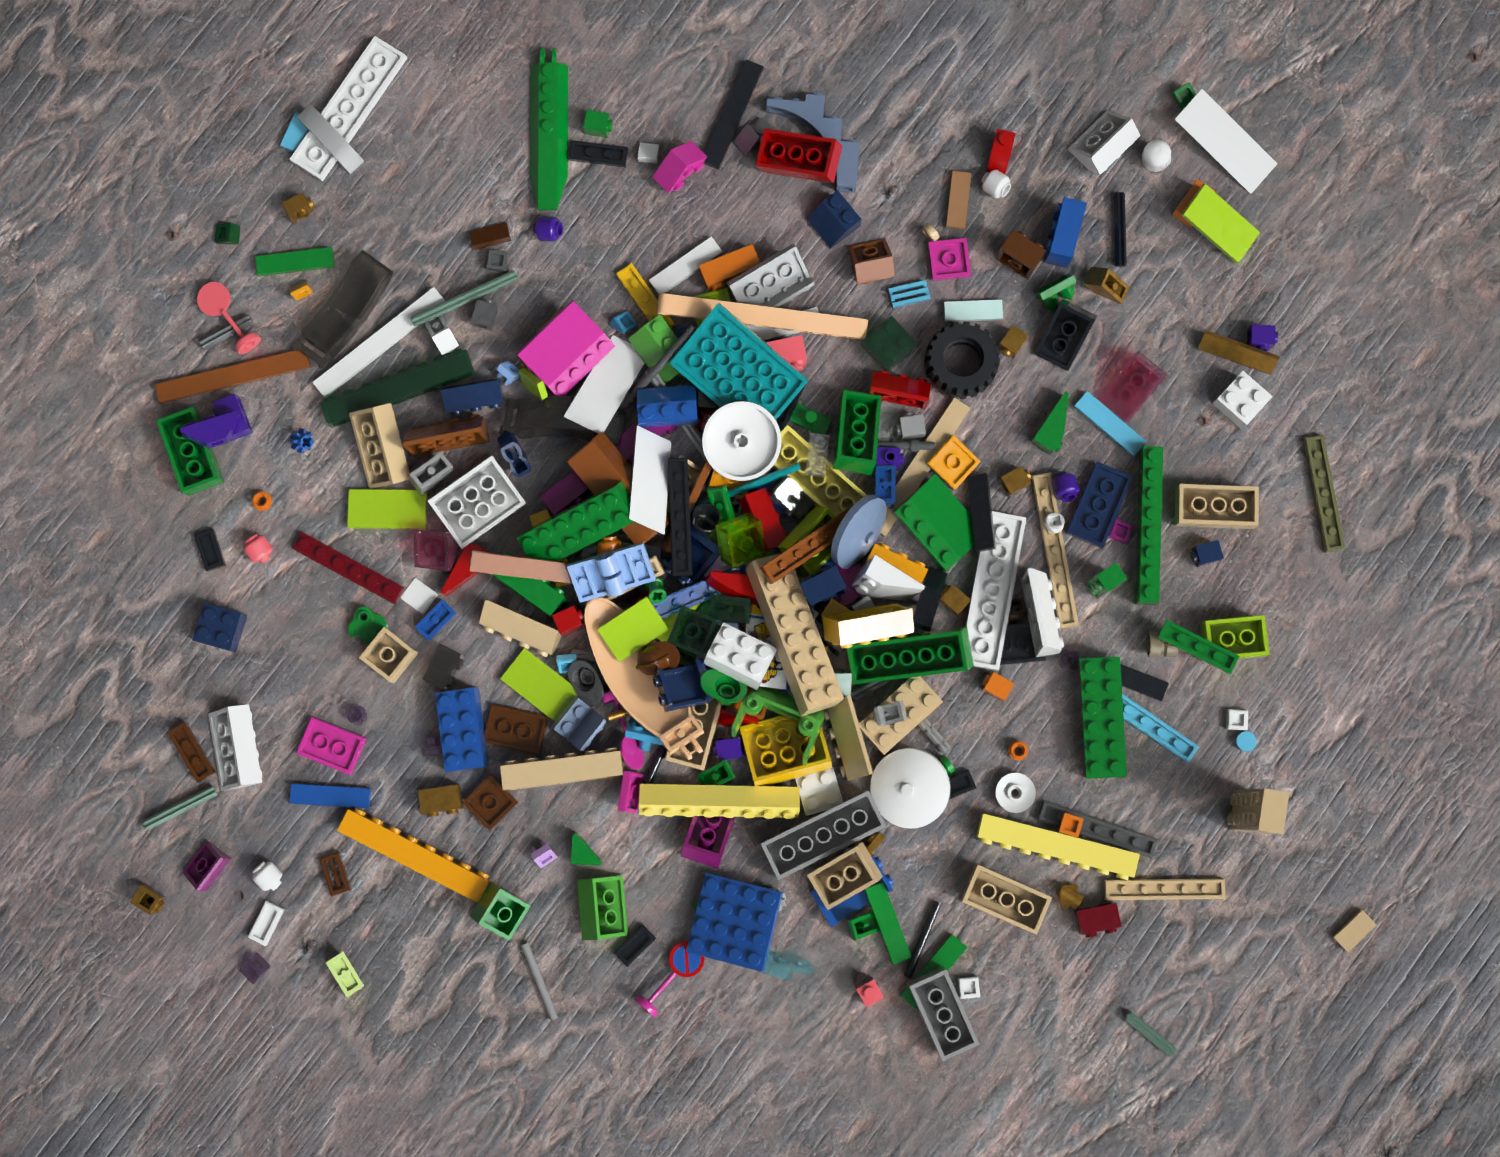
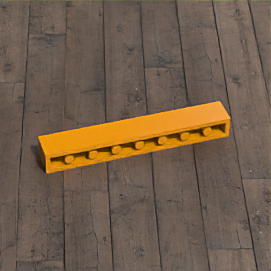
M355 807L354 810L348 809L337 829L338 832L477 903L490 882H492V880L488 879V874L482 871L476 873L470 870L472 866L462 861L460 864L454 862L453 856L444 852L441 855L435 852V847L427 843L425 846L417 843L419 839L409 834L406 837L400 834V829L391 825L388 828L382 825L384 821L374 816L372 819L366 817V812Z

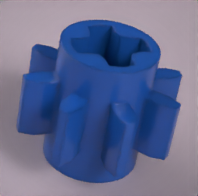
M299 428L298 432L292 431L290 439H288L291 443L290 448L297 450L299 453H304V449L311 450L314 442L311 437L312 433L302 428Z

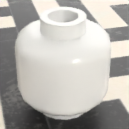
M998 170L987 172L982 178L983 191L993 198L1005 197L1011 188L1009 177Z
M264 861L261 862L252 871V880L263 891H267L270 888L274 891L282 883L280 881L282 872L270 861L266 863Z

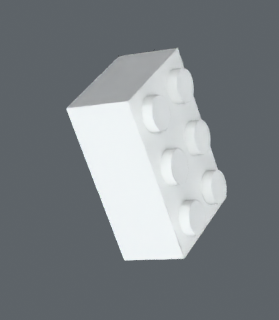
M723 622L703 664L758 690L777 649Z

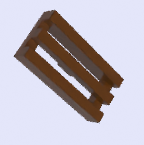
M340 852L319 858L331 897L351 890ZM333 858H336L345 888H342ZM326 860H329L335 878V882L338 890L336 891L332 883V879L327 867Z

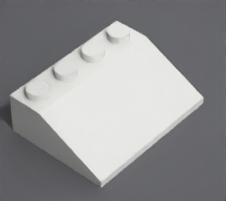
M493 456L428 500L461 549L526 504Z
M1029 568L1021 580V585L1028 611L1035 656L1042 657L1059 654L1062 650L1061 648L1064 647L1062 636L1058 634L1060 622L1059 618L1055 617L1054 614L1056 602L1054 598H1051L1050 590H1052L1051 579H1047L1046 573Z

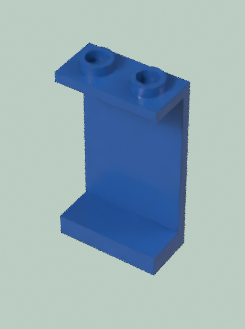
M871 855L883 875L875 884L884 882L887 892L893 891L891 886L894 883L889 874L884 875L881 868L884 866L879 857L874 858ZM816 890L810 891L831 927L869 904L865 891L862 890L827 910Z

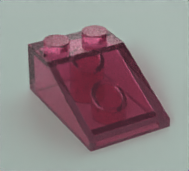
M1138 351L1130 358L1098 399L1129 423L1169 375Z

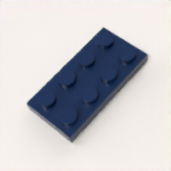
M1097 461L1066 534L1103 549L1133 476Z

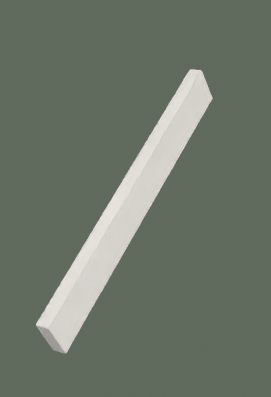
M433 287L312 383L327 398L417 326H414L411 321L412 316L443 303L445 300Z

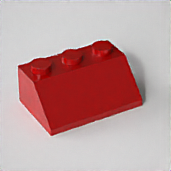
M880 370L878 373L874 372L869 394L881 396V401L926 410L931 383H928L923 378L913 380L908 379L906 375L897 374V376L889 375V372Z

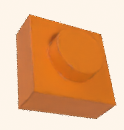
M1063 813L1058 832L1078 838L1084 818Z

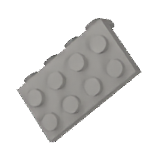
M791 244L727 282V285L736 303L778 308L785 302L793 300L794 297L802 292L808 291L815 283L810 277L797 247Z

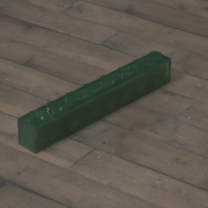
M457 349L446 357L441 355L434 358L432 362L417 364L416 368L400 370L397 372V375L392 377L384 376L373 384L368 382L361 385L359 389L344 391L343 395L327 397L324 399V402L320 403L327 425L334 428L350 422L349 413L388 403H391L393 406L477 375L471 357L466 349Z

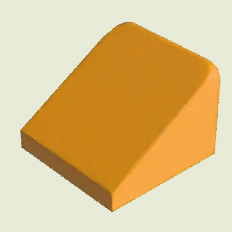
M307 280L290 288L291 296L297 301L313 292Z

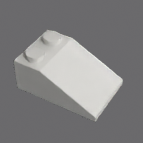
M876 555L860 568L851 585L861 595L900 601H910L925 588L924 585Z

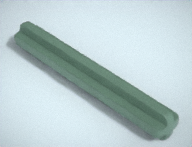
M210 786L143 820V825L146 830H150L217 796V790L214 786Z

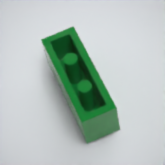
M1116 562L1087 582L1089 585L1087 589L1093 597L1096 596L1098 599L1126 581L1127 577Z

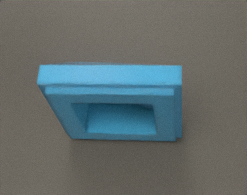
M628 311L613 317L609 323L611 327L622 334L638 327V324Z

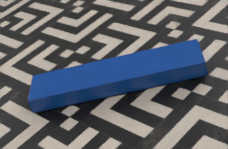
M291 784L289 804L370 809L371 789Z

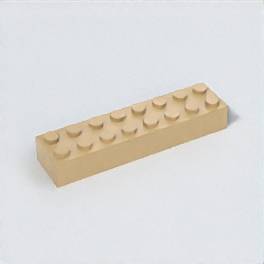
M776 554L752 561L745 570L773 644L777 649L776 652L801 716L836 706L844 697L795 569L773 584H769L760 569L762 565L779 555Z

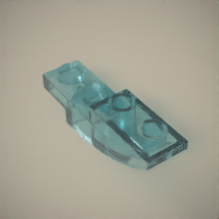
M769 949L765 969L761 973L792 981L793 973L813 975L814 966L810 965V961L806 960L790 963V959L778 958V961H774V953Z

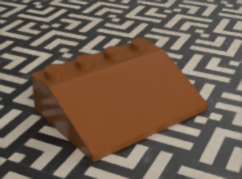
M480 414L469 416V419L461 420V418H454L449 423L444 424L442 422H434L428 427H423L422 425L414 426L411 428L412 430L406 431L403 446L416 457L488 443L490 439L486 419L484 416H480Z

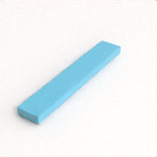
M1122 694L1124 720L1186 763H1189L1199 746Z

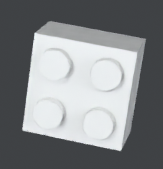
M1242 371L1212 404L1240 429H1243L1273 396Z

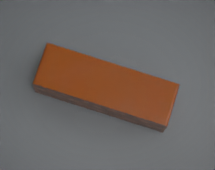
M603 431L567 460L568 464L594 495L622 481L631 496L633 468ZM667 510L665 527L670 523V513ZM637 522L622 528L634 544L641 542L645 544L659 533Z

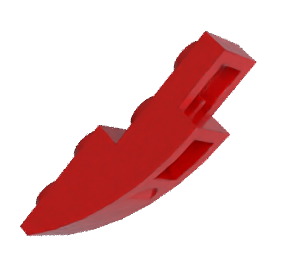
M714 570L706 577V583L720 593L741 602L759 605L753 587L749 583L748 575H743L741 572L730 574L724 573L721 570Z

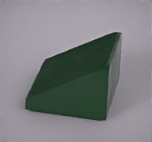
M230 222L216 225V244H239V225Z

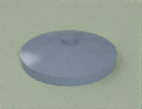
M867 495L856 502L844 516L835 533L831 547V558L836 565L844 569L851 568L863 560L873 548L881 534L886 519L887 507L883 499L876 495Z

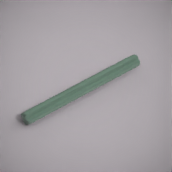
M512 270L412 316L411 321L414 326L425 323L518 279L517 274Z

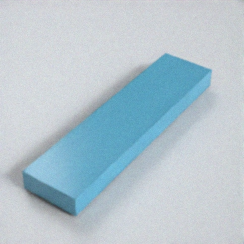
M1088 391L1075 404L1074 407L1132 457L1147 442Z

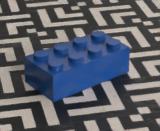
M473 687L435 693L445 772L451 773L489 767L479 688Z

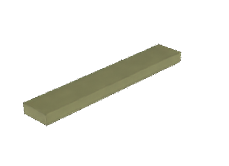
M1324 435L1303 438V444L1324 553L1345 550Z

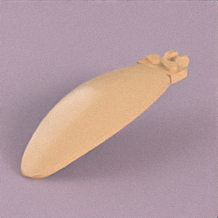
M598 597L588 600L585 606V624L591 648L601 674L617 701L634 720L646 730L659 737L670 755L681 749L688 760L692 759V754L685 747L690 742L696 752L699 754L703 752L696 738L702 735L704 731L692 715L691 707L665 712L663 706L659 704V691L653 684V676L645 675L640 669H636L639 650L619 662L598 632L597 628L624 610L604 598ZM654 639L647 645L656 643V640Z

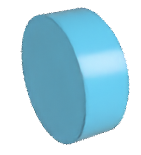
M1241 732L1235 738L1236 747L1241 751H1251L1256 746V737L1251 732Z

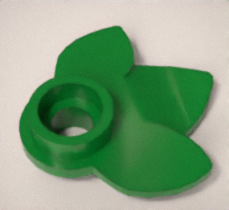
M362 606L355 611L354 619L349 623L348 632L351 638L360 635V638L370 645L377 636V631H381L383 627L388 628V625L382 615L374 614L369 607ZM365 613L367 615V619H361L360 614Z

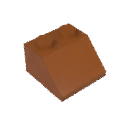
M885 238L848 246L857 284H868L871 281L887 280L890 277H895L893 256Z

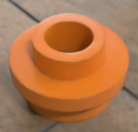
M260 491L253 496L252 504L257 510L265 511L272 505V498L267 492ZM265 498V504L260 505V500Z
M1014 741L1008 747V754L1014 760H1023L1028 754V747L1022 741ZM1016 747L1021 748L1020 754L1014 752Z

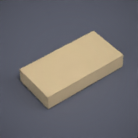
M1360 910L1332 938L1346 952H1349L1376 924L1363 910Z

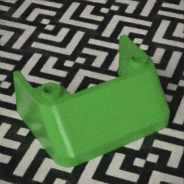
M759 686L758 690L751 688L744 698L732 725V737H736L746 713L750 715L758 714L763 707L799 721L798 728L800 733L810 738L802 764L806 766L825 720L824 710L801 716L794 698L790 695L769 687Z

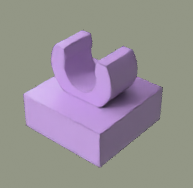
M541 841L542 847L537 850L533 846L531 856L537 865L543 868L558 857L548 844Z

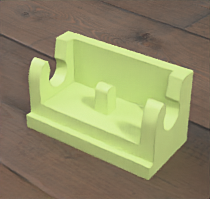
M344 952L326 962L347 998L364 987Z

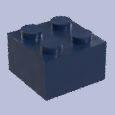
M203 603L192 641L236 653L248 615Z

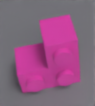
M692 141L670 150L653 178L667 193L674 190L678 191L684 186L685 178L689 177L693 172L698 173L704 167L703 162L707 156Z

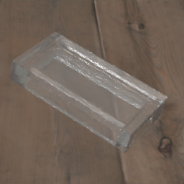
M888 401L884 402L880 411L878 441H889L902 412V407Z

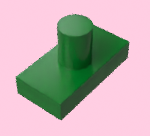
M797 403L789 422L824 438L833 419Z

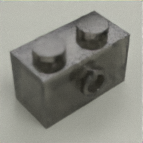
M788 475L778 478L767 490L772 495L770 499L776 505L780 504L784 508V514L790 519L794 517L800 520L815 504Z

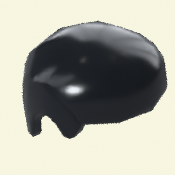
M702 503L695 507L691 515L690 524L699 534L710 535L719 527L722 516L714 505Z

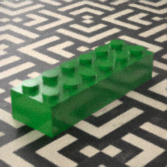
M619 481L524 531L517 537V540L527 557L559 561L635 522L629 519L631 496L623 482Z
M967 626L907 634V637L904 638L892 636L887 641H877L876 639L871 640L870 644L860 645L859 643H854L852 647L847 648L853 685L967 671L974 666Z
M1120 657L1080 658L1079 669L1086 779L1127 777Z

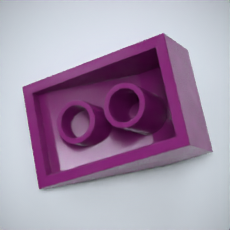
M693 816L680 857L719 869L735 817L714 816L708 818L705 816Z

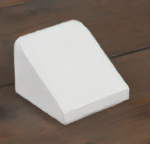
M640 143L638 162L657 164L659 144Z

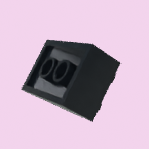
M1062 298L1034 354L1069 371L1097 315Z

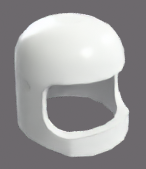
M1159 139L1150 141L1142 153L1141 160L1143 166L1152 172L1165 169L1171 162V149L1168 143Z

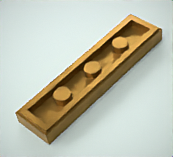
M1205 330L1197 348L1270 375L1279 360L1278 355Z

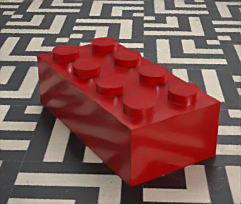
M764 128L755 166L764 173L834 183L842 145L837 139Z

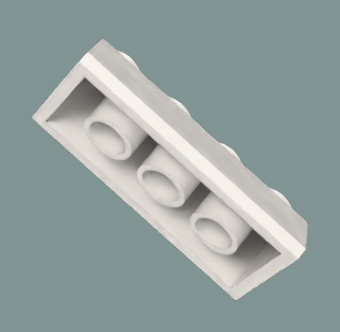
M249 704L226 707L209 713L208 717L221 791L262 783V771L259 767V753L256 749L255 731L253 730L252 713Z

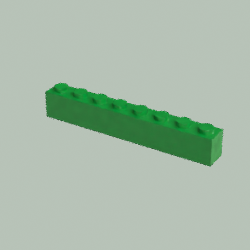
M1143 446L1139 450L1136 605H1156L1159 603L1163 447Z

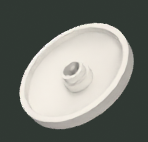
M733 402L719 408L709 418L703 432V451L712 468L722 476L738 481L752 480L765 474L775 464L781 450V432L774 417L763 407L751 402Z
M903 748L888 754L878 763L872 774L870 791L880 814L887 821L902 828H919L936 820L945 810L950 797V781L944 766L932 754L921 749Z

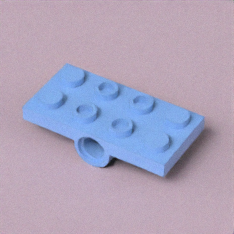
M644 542L567 564V569L580 603L605 595L609 597L617 596L624 593L628 588L656 580Z

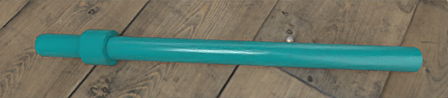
M797 462L728 490L729 497L731 498L799 471L801 466ZM708 496L704 500L695 503L693 511L696 506L702 503L710 504Z

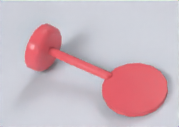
M209 282L203 285L197 296V304L200 310L206 315L219 316L222 314L240 337L235 345V349L239 354H245L254 349L261 341L259 335L253 332L244 335L226 312L231 301L227 287L218 282Z

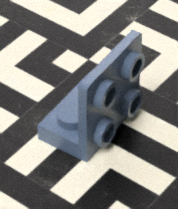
M575 696L551 727L578 750L583 752L591 744L596 734L603 729L606 720Z

